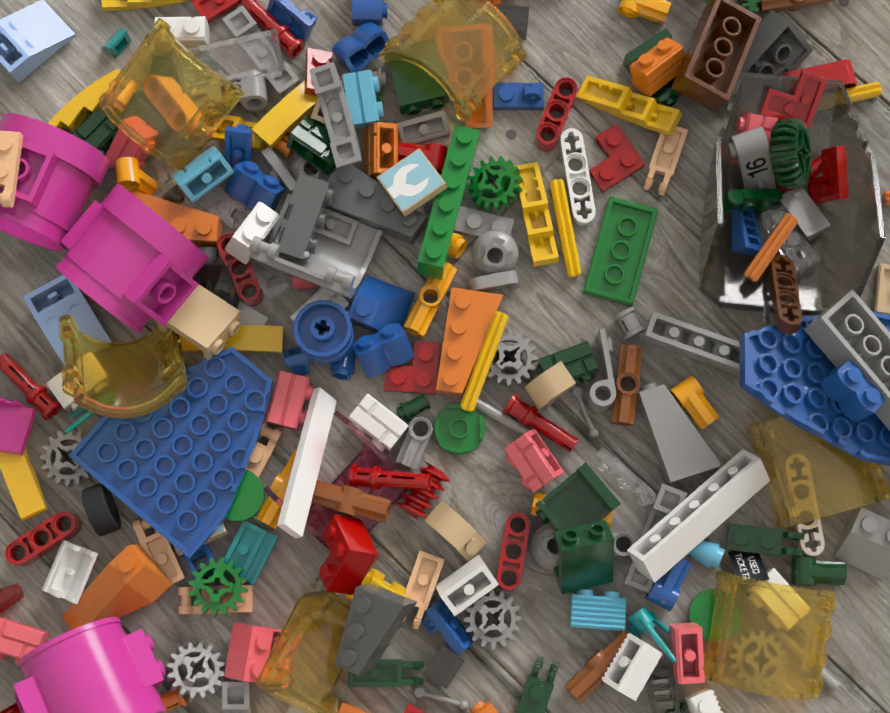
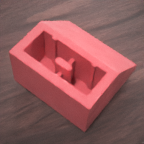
M233 622L224 677L246 682L286 685L295 631Z

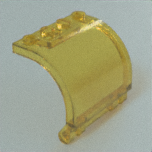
M432 0L428 5L421 7L416 12L417 16L412 21L405 23L400 28L401 32L385 43V48L379 53L384 62L403 60L413 63L428 72L447 92L454 103L456 117L464 123L472 117L473 111H477L482 106L481 99L506 73L512 74L516 70L517 64L522 63L527 58V53L521 45L522 40L505 15L487 0Z
M158 18L154 24L155 28L153 31L146 34L143 38L144 41L117 77L109 84V90L106 93H102L98 100L108 118L132 141L164 163L178 170H184V167L193 161L245 92L241 87L219 75L196 58L170 31L171 26L161 18Z
M63 315L59 318V337L63 342L64 367L61 370L63 379L62 389L64 393L74 398V403L78 406L105 417H139L162 408L177 394L185 390L188 383L181 338L173 330L169 329L165 333L156 327L140 339L125 343H108L96 340L79 331L73 316Z
M783 417L747 428L748 435L752 436L754 446H752L754 454H760L770 479L769 486L775 502L770 505L772 511L776 512L778 529L788 528L890 499L889 484L883 478L880 470L882 464L861 461L788 422ZM786 508L788 509L790 518H788Z
M716 570L715 579H717L716 589H713L712 597L716 598L708 649L703 650L705 680L767 696L799 700L818 699V695L823 688L822 670L827 662L826 645L832 632L830 625L831 614L836 607L835 591L778 584Z

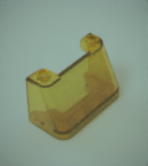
M326 590L308 592L302 595L296 602L258 676L257 687L305 713H337L339 708L338 698L332 692L343 669L334 665L351 605L335 593L327 592Z

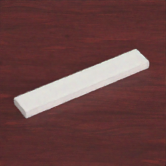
M320 387L313 389L277 523L278 527L295 539L303 537L337 402Z

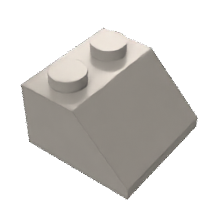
M863 507L853 509L833 558L883 580L890 571V520Z

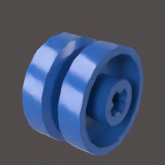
M317 300L308 303L298 312L294 320L293 333L301 352L315 363L332 364L340 361L349 353L354 343V330L348 313L341 305L331 300ZM323 330L329 331V332H324V335H320V333H321Z

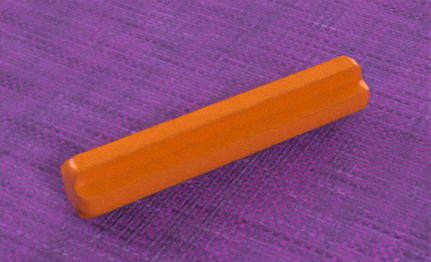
M786 213L745 270L744 275L746 278L753 282L760 278L797 225L798 219L794 215Z

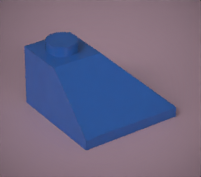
M367 275L356 292L348 312L351 323L374 333L379 332L384 326L400 323L402 327L415 293Z

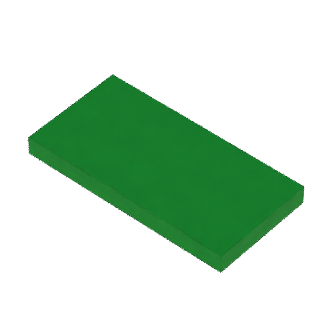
M609 196L582 294L629 307L633 306L659 209Z

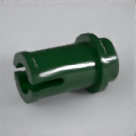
M422 393L420 396L404 404L402 402L399 403L396 411L402 421L407 420L409 422L411 417L430 409L431 406L424 393Z

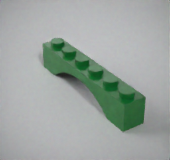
M459 125L454 127L441 174L448 188L435 196L418 258L417 274L443 279L461 202L478 147L480 130Z

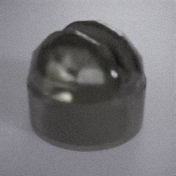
M176 184L162 198L181 205L185 200V194L180 186Z

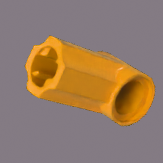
M620 0L617 11L628 18H637L639 16L663 25L671 3L665 0Z
M121 157L115 161L116 185L118 183L128 191L134 190L151 196L157 190V181L139 169V161L136 158Z
M692 375L669 390L679 406L685 409L700 431L719 418L716 411L705 398L703 388Z

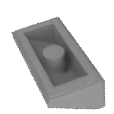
M443 107L395 120V124H398L400 141L403 143L418 144L451 134Z
M802 186L782 195L781 203L790 214L798 219L797 225L809 241L831 227Z

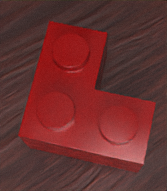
M333 515L322 534L330 554L321 565L319 576L327 592L354 595L355 588L363 582L378 553L362 519Z

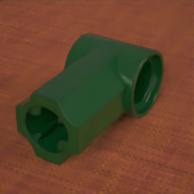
M792 557L791 584L816 586V584L845 585L847 579L845 562L816 561V558Z

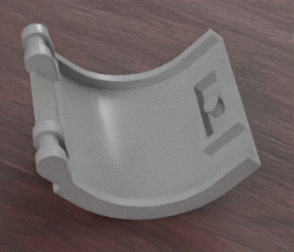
M287 194L279 214L280 218L274 225L266 242H263V238L258 236L253 237L249 246V251L251 252L249 257L295 277L352 298L368 271L383 231L325 208L323 214H326L327 218L323 229H318L316 239H319L316 253H311L310 257L305 259L281 253L280 245L274 242H279L283 229L280 226L282 220L286 219L290 206L288 203L291 194Z

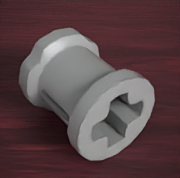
M630 307L613 317L614 321H618L625 334V341L646 330L644 326L639 324L634 314V307Z

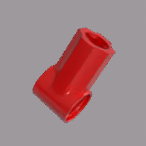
M398 142V162L420 148L439 175L442 174L448 150L445 145L427 143L424 146Z

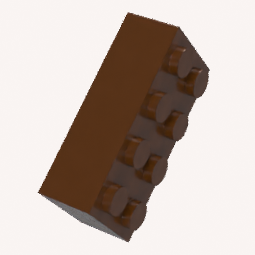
M711 0L704 8L672 89L713 112L718 111L730 100L762 18L731 0Z

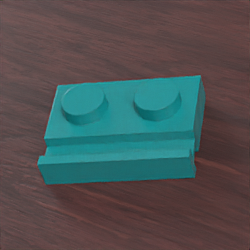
M243 521L225 556L226 565L231 560L236 562L234 570L241 567L244 571L239 576L246 577L248 579L247 582L255 585L279 537L247 521Z

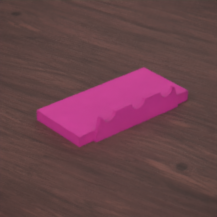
M0 398V452L17 455L24 454L37 413L35 409L26 408L16 400L12 402Z

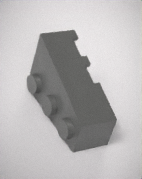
M299 173L288 203L290 206L286 219L282 220L280 226L283 229L279 242H274L280 245L281 253L300 259L309 258L311 253H316L319 239H316L318 229H323L327 215L323 213L326 204L330 205L335 191L331 189L333 183Z
M371 583L356 587L334 666L356 675L373 670L389 646L390 640L396 631L401 628L405 617L415 607L417 601Z

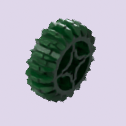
M786 118L776 121L772 127L771 140L769 141L770 161L772 162L774 177L782 188L793 189L806 186L812 173V154L808 130L801 119Z

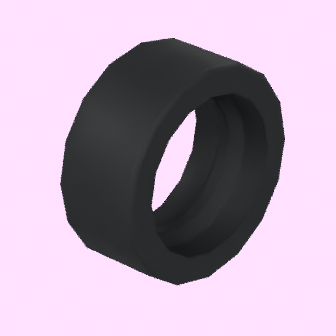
M101 483L83 489L81 494L84 509L96 534L102 537L120 530L121 520L110 491Z

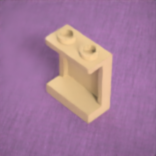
M198 285L167 324L163 326L157 321V327L165 333L169 329L173 330L203 350L204 358L210 360L214 354L218 355L222 351L225 341L230 336H235L240 330V311L201 285Z

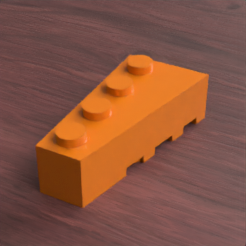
M134 190L129 191L195 246L218 248L217 241L223 234V223L219 216Z
M451 288L436 394L462 398L493 315L501 306L503 295Z

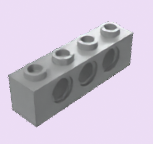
M653 311L641 342L740 377L738 341Z

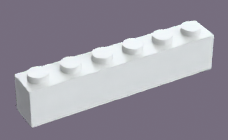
M742 449L627 549L638 572L655 583L764 487L770 479L761 458Z

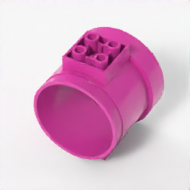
M5 113L0 120V131L21 132L23 142L14 206L8 208L0 204V230L42 248L66 252L67 247L61 240L80 219L92 190L100 188L110 161L98 149L64 130L31 117L15 113ZM0 187V193H2L4 188Z
M117 183L101 204L95 200L61 240L69 248V251L66 253L65 258L55 267L105 310L140 334L143 327L152 318L163 326L167 324L199 285L193 280V277L208 261L209 257L156 212Z
M109 617L70 630L24 655L17 662L24 679L13 685V696L20 713H166V709L157 691L164 681L163 676L166 675L165 668L161 660H156L152 653L155 647L149 634L145 635L143 630L140 629L127 635L123 631L120 618Z

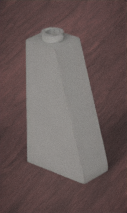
M651 383L641 387L642 391L637 394V401L666 484L668 485L719 468L721 466L719 460L664 384L657 386L656 383Z

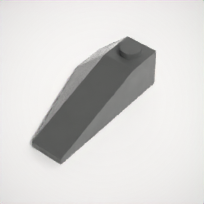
M771 10L760 22L730 100L725 104L729 110L733 111L755 97L758 90L764 86H771L776 83V79L784 73L796 70L813 51L788 18Z

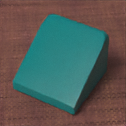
M118 29L102 48L112 57L117 58L130 44L131 39L125 29Z

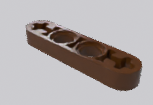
M775 255L768 266L774 321L779 331L786 334H794L798 331L803 318L795 266L789 257ZM778 282L784 283L789 287L782 286ZM780 300L788 301L792 305L784 304Z

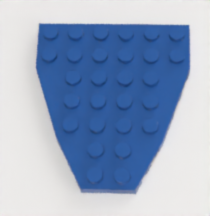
M873 312L890 332V315ZM819 315L803 317L798 331L794 334L783 333L776 328V325H769L758 331L753 330L744 333L739 337L740 388L788 422L861 461L890 466V431L878 416L873 413L857 423L852 422L842 413L838 402L829 398L820 385V381L836 367L804 330Z
M230 347L221 351L220 354L212 356L210 360L205 358L202 362L175 371L149 387V390L136 398L132 397L126 401V404L104 414L69 456L184 555L192 559L228 516L260 437L273 380L236 349Z

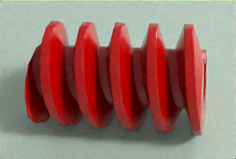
M426 461L425 463L428 468L420 466L418 470L422 474H431L432 484L430 491L408 489L411 495L406 493L401 495L405 503L396 502L395 504L416 520H418V517H427L423 508H433L429 499H439L434 491L445 490L440 482L449 483L451 481L445 473Z

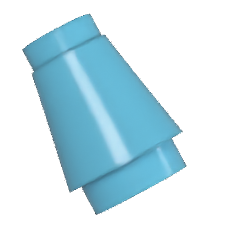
M701 541L688 555L709 569L711 567L717 569L725 549L720 548V544Z

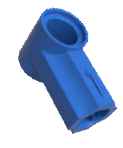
M682 558L655 583L653 582L651 590L647 593L645 599L670 612L679 597V588L691 563Z

